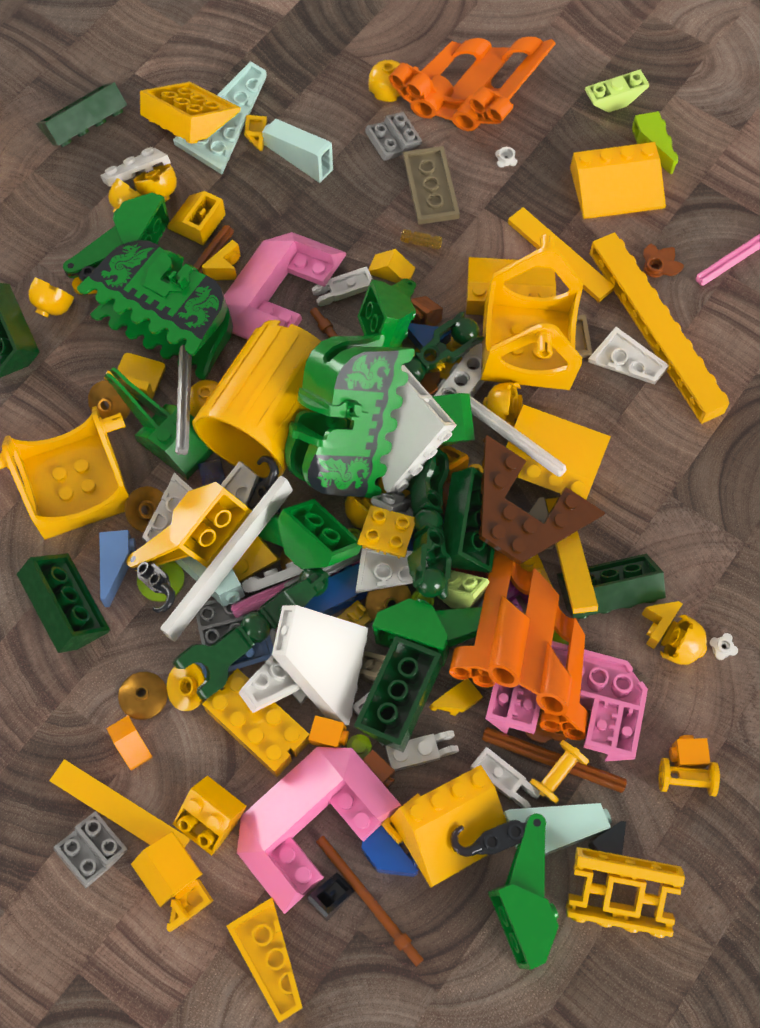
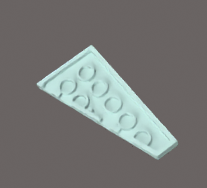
M250 61L217 95L239 106L240 112L207 139L198 140L197 143H188L180 136H176L173 139L174 145L222 175L246 123V116L250 114L267 77L266 70Z

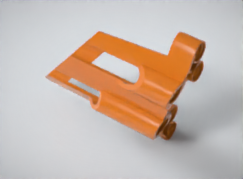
M530 36L516 40L510 47H492L491 43L483 38L469 39L462 44L451 41L421 71L416 66L412 67L407 63H400L389 76V81L396 91L406 101L411 103V109L416 115L426 119L433 118L436 115L452 120L459 129L474 131L480 124H499L513 109V104L509 100L556 43L552 39L542 41L537 37ZM521 52L527 54L528 56L501 88H494L492 86L491 79L513 53ZM471 54L475 56L476 61L454 87L448 79L441 76L458 55Z
M495 549L492 572L488 575L489 584L485 590L475 645L454 648L449 674L460 680L473 678V682L476 685L484 688L494 686L495 682L509 688L516 687L519 684L536 694V702L542 709L540 727L543 730L554 733L563 731L564 736L571 740H582L586 737L589 716L588 711L580 704L585 634L576 618H570L560 610L558 606L559 594L535 568L533 571H527ZM510 580L521 593L529 595L526 614L521 612L507 599ZM554 630L563 640L569 642L566 667L563 666L551 647Z

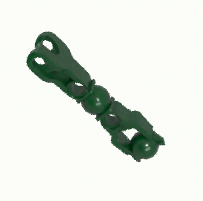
M465 311L459 312L452 320L435 329L432 340L421 349L420 353L416 352L410 362L403 365L421 382L429 370L445 362H456L468 353L471 348L482 343L484 336H479V327L476 321L465 317ZM450 330L454 341L462 345L453 352L440 342V338ZM427 353L433 354L435 360L427 361L424 355Z
M437 448V453L432 458L427 459L423 464L422 471L409 480V485L406 490L411 492L413 517H415L413 552L407 557L409 574L413 578L412 584L414 588L416 587L417 592L424 597L433 598L439 596L444 600L448 596V579L451 578L452 561L451 556L446 552L444 531L442 530L443 519L441 517L443 512L441 508L443 505V485L449 473V460L447 454ZM436 458L438 460L439 466H436Z
M321 568L304 569L297 581L278 591L277 594L259 607L257 612L245 615L240 625H236L211 645L194 644L189 646L174 659V666L178 669H185L196 662L203 664L206 668L207 676L204 682L197 688V695L201 700L209 698L225 686L228 679L229 666L255 646L254 643L266 640L270 635L271 629L275 630L278 627L282 606L297 605L305 607L313 597H318L327 590L329 575Z

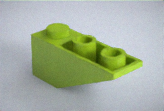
M659 111L635 115L632 131L636 143L655 142L661 167L669 174H673L675 166L678 164V155L672 148L671 136L666 132L665 120L661 118Z

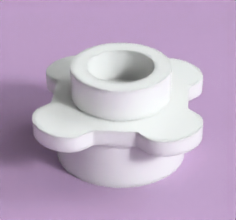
M502 147L495 152L499 167L515 166L517 164L515 150L511 147Z
M725 633L719 638L713 637L709 642L718 660H724L729 655L735 656L738 653V648L734 646L732 642L733 637L729 633Z

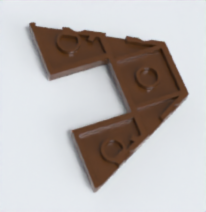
M488 435L483 439L484 460L482 461V508L480 509L481 526L479 528V539L520 565L605 515L604 511L565 487L545 522L542 523L505 498L526 460Z

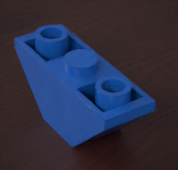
M382 825L366 840L362 841V853L377 873L415 877L418 874L417 864L410 852L406 854L400 847L403 843L397 844Z

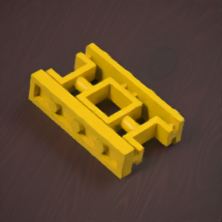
M581 847L576 848L575 864L573 867L574 875L584 876L585 880L582 896L568 893V901L566 902L567 917L576 922H596L602 927H622L624 930L633 933L638 931L648 932L658 938L665 936L673 937L674 915L673 913L663 912L667 893L681 894V887H683L685 880L681 866ZM593 870L608 873L605 885L592 883ZM646 880L660 883L658 895L645 893ZM614 882L637 887L634 906L610 901ZM590 893L603 896L602 908L588 905ZM643 903L655 906V918L640 915Z

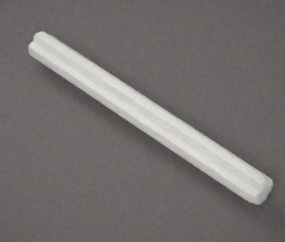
M470 396L471 411L474 416L557 477H561L566 472L565 464Z

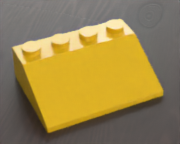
M192 82L140 91V115L147 118L148 121L160 125L162 129L169 130L173 135L180 136L188 143H197L198 140L207 139L240 112L239 106Z
M655 142L573 153L570 170L583 219L663 209L666 207L660 157Z
M469 257L466 314L484 315V303L493 274L517 260ZM534 267L504 282V286L517 294L529 297L556 296L555 271L552 268Z
M523 404L514 428L565 464L567 470L561 477H557L508 441L506 448L526 460L517 478L560 494L567 487L587 500L611 436Z
M482 765L403 805L390 818L430 888L487 856V854H476L465 857L456 853L451 845V835L457 827H464V830L458 835V842L466 847L472 845L483 832L507 822L495 786Z

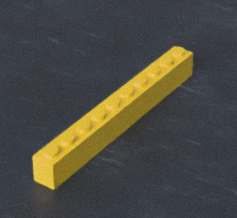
M615 232L593 241L589 253L604 277L615 286V294L655 355L669 365L667 373L699 422L702 424L724 414L729 405L726 393L721 391L714 375L708 372L703 359L696 354L691 341L686 339L679 323L675 322L670 315L669 308L659 299L657 290L651 287L646 274L639 269L634 256L630 255L627 251L624 241L619 239Z

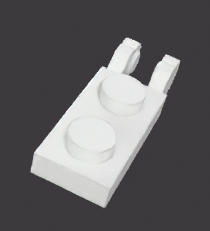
M363 267L330 278L325 287L317 284L312 288V292L315 296L324 294L317 299L318 306H325L333 301L367 291L373 278L368 268Z
M293 562L285 564L287 567L285 570L278 572L277 568L266 571L263 573L264 578L250 577L244 580L241 586L243 591L252 593V591L255 592L298 576L304 569H300Z
M449 730L436 735L430 734L410 739L404 753L385 746L390 766L395 771L437 761L441 757L457 753L459 751L457 745H451L440 750L437 747V742L452 739L455 736L454 731Z
M485 747L470 766L471 769L482 765L495 788L508 799H512L521 808H530L531 805L526 799L516 793L520 787L536 799L540 796L539 791L526 781L522 774L488 747Z

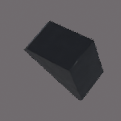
M620 821L588 845L590 849L622 855L626 822Z
M336 872L307 897V900L328 921L355 890Z

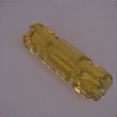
M406 229L401 233L402 242L409 243L411 241L415 245L425 247L430 245L434 249L441 248L442 237L435 235L431 237L430 234L416 231L411 233V230Z

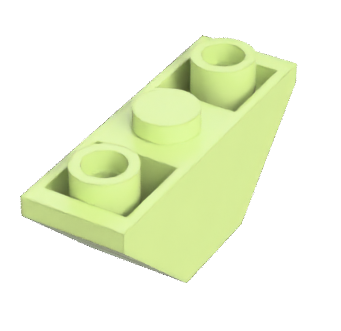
M640 69L587 86L585 91L594 106L609 113L627 107L649 87V83Z
M451 570V578L448 579V596L441 600L450 608H471L483 595L489 580Z

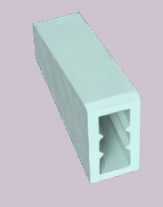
M275 119L263 129V141L266 147L320 183L333 171L331 142L278 119Z
M191 556L175 561L196 582L207 569ZM233 569L211 595L223 607L228 604H234L245 596Z
M601 803L509 809L504 812L507 822L518 820L524 823L528 816L535 813L541 814L545 818V856L603 834L611 828L610 824L612 823L608 810L606 808L603 809Z

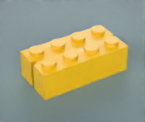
M237 668L228 677L223 687L224 689L222 691L218 690L202 705L216 722L277 778L292 762L288 751L291 749L292 754L297 757L310 743L308 740L310 734L275 702L252 713L239 695V691L248 682L249 678Z

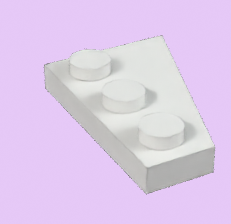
M149 147L144 149L141 155L129 157L123 161V164L117 167L111 166L107 168L105 173L100 176L103 182L111 187L117 178L126 181L133 178L137 171L149 172L153 170L155 164L163 162L164 165H167L171 162L167 154L156 148Z
M617 327L614 328L588 358L589 363L654 385L669 368L666 362Z
M239 461L222 482L221 486L248 507L259 476L247 465Z
M176 473L173 474L142 536V540L146 543L171 525L174 508L188 491L193 490Z
M362 548L356 593L413 583V578L409 574L407 557L413 551H407L405 558L401 557L398 559L397 556L390 555L389 553L384 555L383 551L377 553L376 549Z
M271 655L265 664L241 688L239 695L252 713L301 688Z

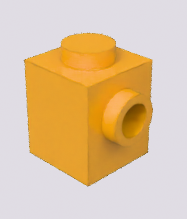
M315 715L308 740L311 745L319 747L341 748L342 745L346 746L349 731H346V725L343 722Z
M693 735L679 736V739L669 748L670 761L674 762L676 767L705 769L710 764L707 738L694 739Z

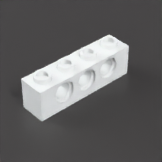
M482 344L471 348L468 353L462 356L463 359L460 363L454 364L450 371L451 375L447 380L443 379L440 382L438 391L434 396L469 393L473 397L485 382L481 380ZM469 367H475V368H477V369L472 370V369H469ZM456 383H463L465 385L459 386Z

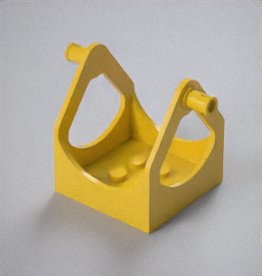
M548 234L540 237V249L493 274L484 303V339L482 341L481 380L518 382L519 385L570 390L582 365V357L575 348V334L583 283L561 253L554 249L555 237L551 234L549 241H547ZM534 267L552 268L569 290L564 294L552 297H529L509 290L504 286V282Z
M97 406L92 407V414L83 424L63 435L39 441H20L11 438L10 435L4 438L0 453V469L5 467L10 469L27 511L44 540L125 512V502L129 497V493L108 432L126 427L121 412L102 419ZM15 461H16V463H17V466H18V469H19V471H20L21 477H20V475H19V473H18V470H17Z

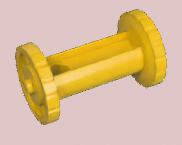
M564 740L560 742V746L565 752L540 783L533 778L529 782L539 791L542 797L546 796L555 804L558 803L559 799L554 794V791L577 762L584 765L589 763V760L579 752L578 748L573 747Z
M661 758L658 773L660 792H667L669 785L707 788L709 796L716 797L718 794L720 771L717 762H710L708 769L670 766L668 758ZM671 773H676L679 778H672Z

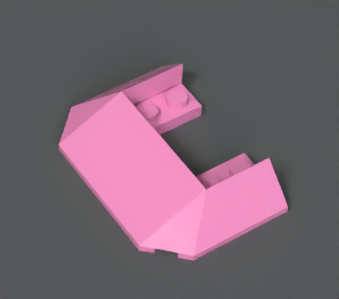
M293 232L264 240L224 295L233 323L232 334L248 340L256 328L261 327L264 322L269 320H280L281 323L279 325L287 328L290 324L298 326L302 321L301 314L268 301L288 273L325 287L345 258L346 252Z
M552 641L551 647L563 666L566 667L569 645ZM585 649L580 704L585 709L591 710L583 748L605 753V762L633 760L636 757L648 689L636 677L628 661ZM495 682L485 719L505 734L508 733L509 727L534 734L540 712V707L536 702V694L519 684L516 687L509 688Z
M316 747L241 816L237 854L283 913L289 911L324 878L293 839L323 809L331 803L357 836L364 841L381 826L384 820L393 815L402 806L353 748Z

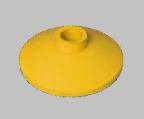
M196 663L189 665L185 669H178L174 666L168 676V698L178 710L192 711L203 701L197 695V688L204 682L205 677L202 669Z

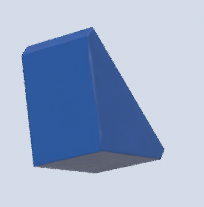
M410 323L407 336L421 352V349L432 340L434 330L438 327ZM451 330L440 338L441 343L446 345L451 341ZM427 353V354H425L424 356H425V358H427V357L430 356L431 354H430V353Z

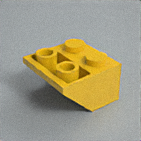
M206 191L189 195L167 225V229L204 246L226 215L223 199Z
M207 775L190 789L172 825L212 856L238 824L247 806Z

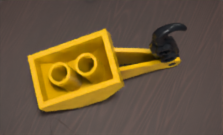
M217 482L188 491L174 508L171 525L145 545L132 552L127 558V565L137 571V577L151 591L166 595V601L163 606L159 608L153 607V611L156 613L166 612L171 608L175 600V591L170 585L169 576L159 565L191 556L207 568L252 512L250 508Z

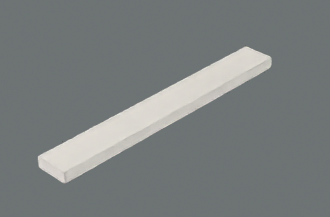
M283 476L278 477L160 627L169 639L175 642L292 493L293 489L286 478Z

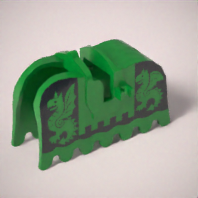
M145 240L131 241L115 248L77 287L78 292L84 295L92 290H97L95 299L100 305L90 314L92 319L99 321L109 316L108 324L112 330H118L122 326H127L125 334L128 339L134 340L141 335L145 336L143 346L150 350L157 345H161L160 355L166 360L174 355H179L180 347L185 345L186 352L192 356L191 366H197L195 371L196 377L200 380H206L215 361L231 338L233 330L230 312L219 284L209 276L199 273L198 269L190 264L185 263L182 267L184 257L167 249L164 250L153 242Z
M383 334L364 336H333L321 341L311 351L304 369L302 388H299L297 401L310 410L300 411L296 415L295 420L289 423V433L285 444V462L292 475L306 481L309 486L323 494L366 498L381 495L382 489L375 485V480L383 477L387 471L386 465L380 462V458L390 453L392 449L391 442L387 441L385 436L387 433L393 432L397 427V420L391 417V411L400 408L403 403V398L396 394V389L399 386L405 385L408 381V374L402 371L401 367L404 363L410 362L413 359L414 348L381 347L385 336Z

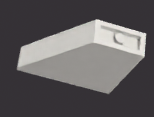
M402 365L401 369L408 374V381L405 385L399 386L396 389V394L403 398V403L400 408L391 411V417L397 420V427L393 432H389L385 436V439L391 442L392 449L390 453L380 458V462L387 467V471L382 477L384 489L387 493L405 490L409 485V480L422 471V465L427 459L432 458L437 453V448L451 437L452 430L457 426L405 365Z
M297 605L282 606L272 656L326 718L349 725L353 714L354 698L358 689L357 683L360 669L362 668L364 648L367 643L368 627Z

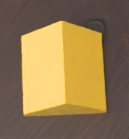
M174 832L169 833L145 848L131 863L160 907L203 875Z

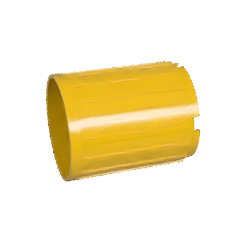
M280 320L266 321L261 327L254 330L193 419V428L196 434L214 453L233 466H236L239 461L243 462L260 478L264 479L268 477L270 467L266 462H263L261 465L257 464L258 459L262 456H269L275 460L279 469L278 477L282 476L287 468L285 444L289 433V423L295 420L296 415L300 411L310 410L297 401L299 388H302L306 361L311 351L321 342L314 335L294 324H290L288 328L280 326Z

